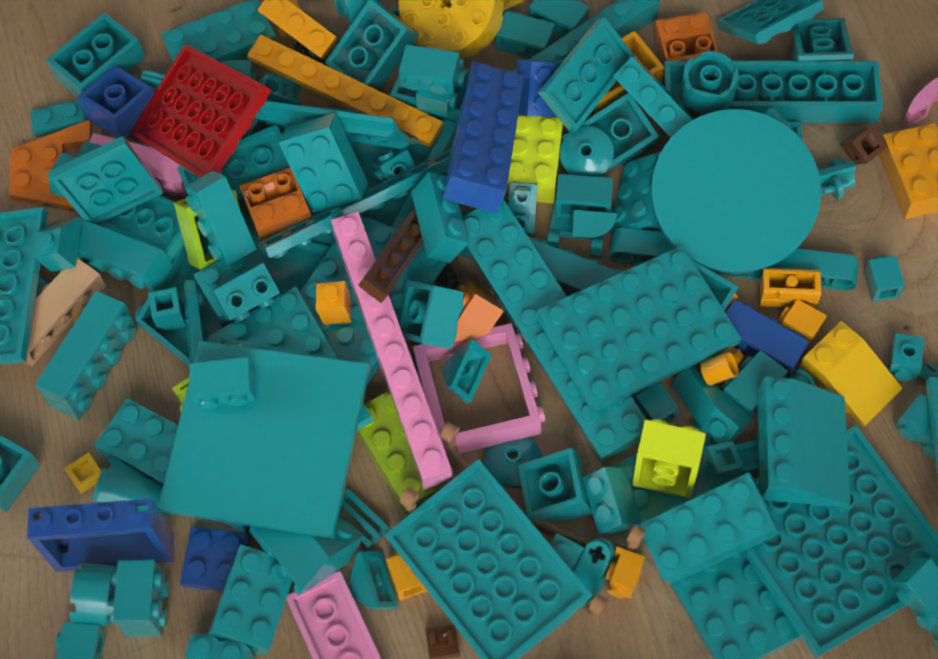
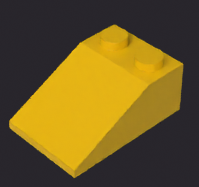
M842 321L803 357L800 369L806 371L813 378L816 387L844 396L845 412L863 427L902 390L901 385L865 340Z

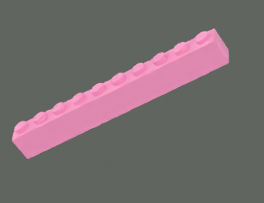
M359 212L333 219L331 223L334 237L423 489L425 490L451 481L452 470L389 295L380 303L358 286L376 261Z

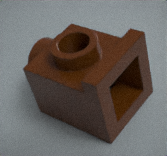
M873 125L866 129L855 131L840 143L855 165L867 164L888 147Z

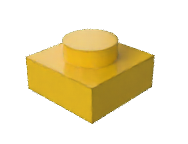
M89 452L64 468L81 494L96 485L101 474L100 468Z

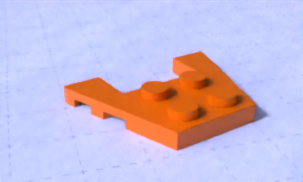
M84 121L11 149L9 195L12 200L42 206L49 204L68 211L75 209L65 197L50 193L48 171L53 168L60 154L65 153V149L82 147L85 141H90L92 137L91 122Z

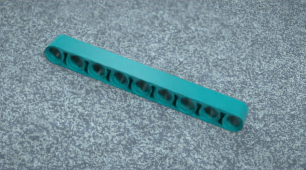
M620 227L612 232L609 258L617 263L640 265L675 248L666 239L663 232ZM797 248L783 261L772 267H767L820 270L821 288L848 291L857 287L858 259L853 255ZM763 269L745 274H730L717 270L711 271L720 276L760 280Z

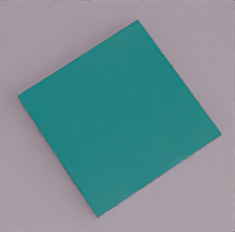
M199 341L194 363L249 357L255 366L256 400L247 401V404L241 406L225 403L218 404V407L214 409H203L200 406L198 407L190 398L189 380L158 504L160 512L334 539L371 368L370 365L360 362Z

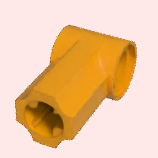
M731 347L710 359L702 361L700 368L705 382L711 386L737 377L740 362L744 358L741 350Z

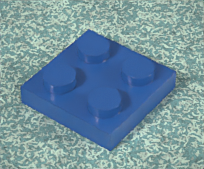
M191 527L180 585L187 588L222 591L233 555L240 544L249 547L250 534Z

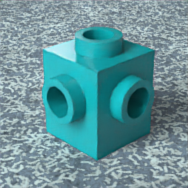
M386 149L377 155L378 158L371 162L375 169L372 173L378 184L415 166L407 149Z

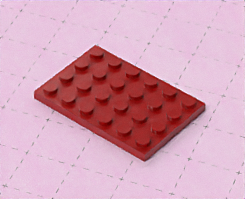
M185 44L129 133L199 178L212 171L221 174L222 168L230 155L235 152L242 136L251 127L252 121L259 109L266 103L271 89Z

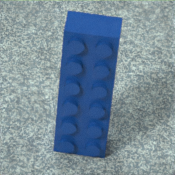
M472 61L464 84L443 199L498 213L507 189L524 81L523 75Z

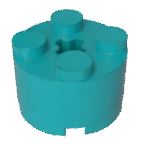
M706 51L701 53V56L694 59L692 57L688 60L684 67L681 86L684 107L705 115L715 111L726 110L731 106L734 101L739 74L737 67L733 66L728 56L719 52Z
M79 562L80 569L75 570L71 587L70 603L76 605V612H70L71 623L97 624L100 626L115 624L113 621L117 565Z

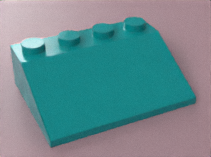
M765 377L757 391L760 491L764 500L849 508L851 503L845 397L796 379Z

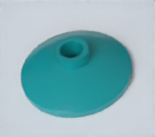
M579 127L577 131L570 132L564 138L560 147V159L564 169L569 174L578 176H602L608 171L614 158L612 141L605 132L596 127ZM584 147L591 148V154L588 156L582 155V149Z
M530 437L486 447L484 466L500 485L519 487L521 486L518 465L541 458V451L537 443ZM510 452L518 454L515 459H510L507 455Z

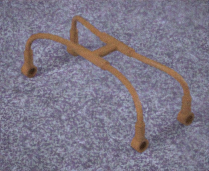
M448 422L443 428L440 438L444 439V443L452 457L464 471L469 466L455 447L459 427ZM408 487L400 499V504L404 505L405 509L412 513L417 509L416 501L419 493ZM512 499L527 517L525 505ZM531 521L532 524L551 534L552 532L558 533L571 541L586 546L593 541L592 539L566 531L556 526L557 523L553 521ZM635 525L627 538L628 543H612L614 549L616 550L617 547L629 551L638 548L646 530ZM597 593L591 605L587 603L582 609L590 615L598 617L602 614L608 599Z

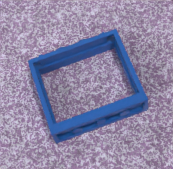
M152 498L28 508L27 539L56 572L80 569L79 562L117 565L118 560H155L157 564L174 562V533ZM148 505L147 513L145 511L138 512V506ZM61 547H69L68 553H62Z

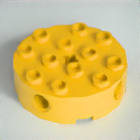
M399 0L398 4L400 19L420 34L415 41L418 46L458 52L460 59L475 55L491 43L501 29L504 18L502 16L504 10L503 1L505 0Z

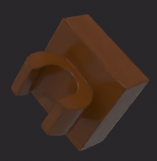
M454 624L425 629L430 659L460 657Z

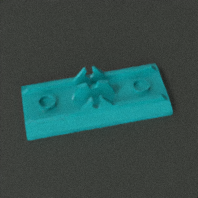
M266 101L254 117L255 120L265 123L267 128L277 124L280 132L283 133L288 126L336 112L350 144L358 143L403 150L409 145L417 144L418 138L408 137L400 131L393 118Z

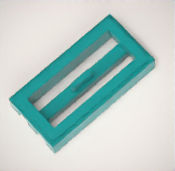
M349 489L344 492L341 508L362 526L372 538L368 540L341 513H339V518L350 524L363 536L360 543L370 550L390 530L389 526ZM347 502L353 503L380 531L377 532Z

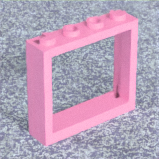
M512 323L493 327L488 335L471 338L484 349L508 344L529 416L458 433L455 447L459 454L541 434V422L545 421L542 406H536L534 398L538 397L535 382L529 381L527 376L530 373L527 356L522 357L520 349H523L520 333H515ZM470 339L453 343L452 349L427 344L413 346L420 383L439 436L445 427L428 362L451 357ZM440 438L446 456H452L448 447L444 443V439Z

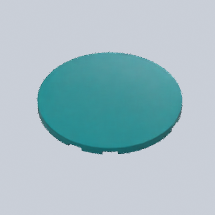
M742 109L711 112L690 121L680 128L661 151L655 165L651 185V200L655 216L661 231L675 249L683 246L693 261L707 269L728 272L730 274L752 273L770 266L772 267L790 256L803 243L811 231L818 215L821 199V183L816 163L811 152L800 137L782 122L768 115Z

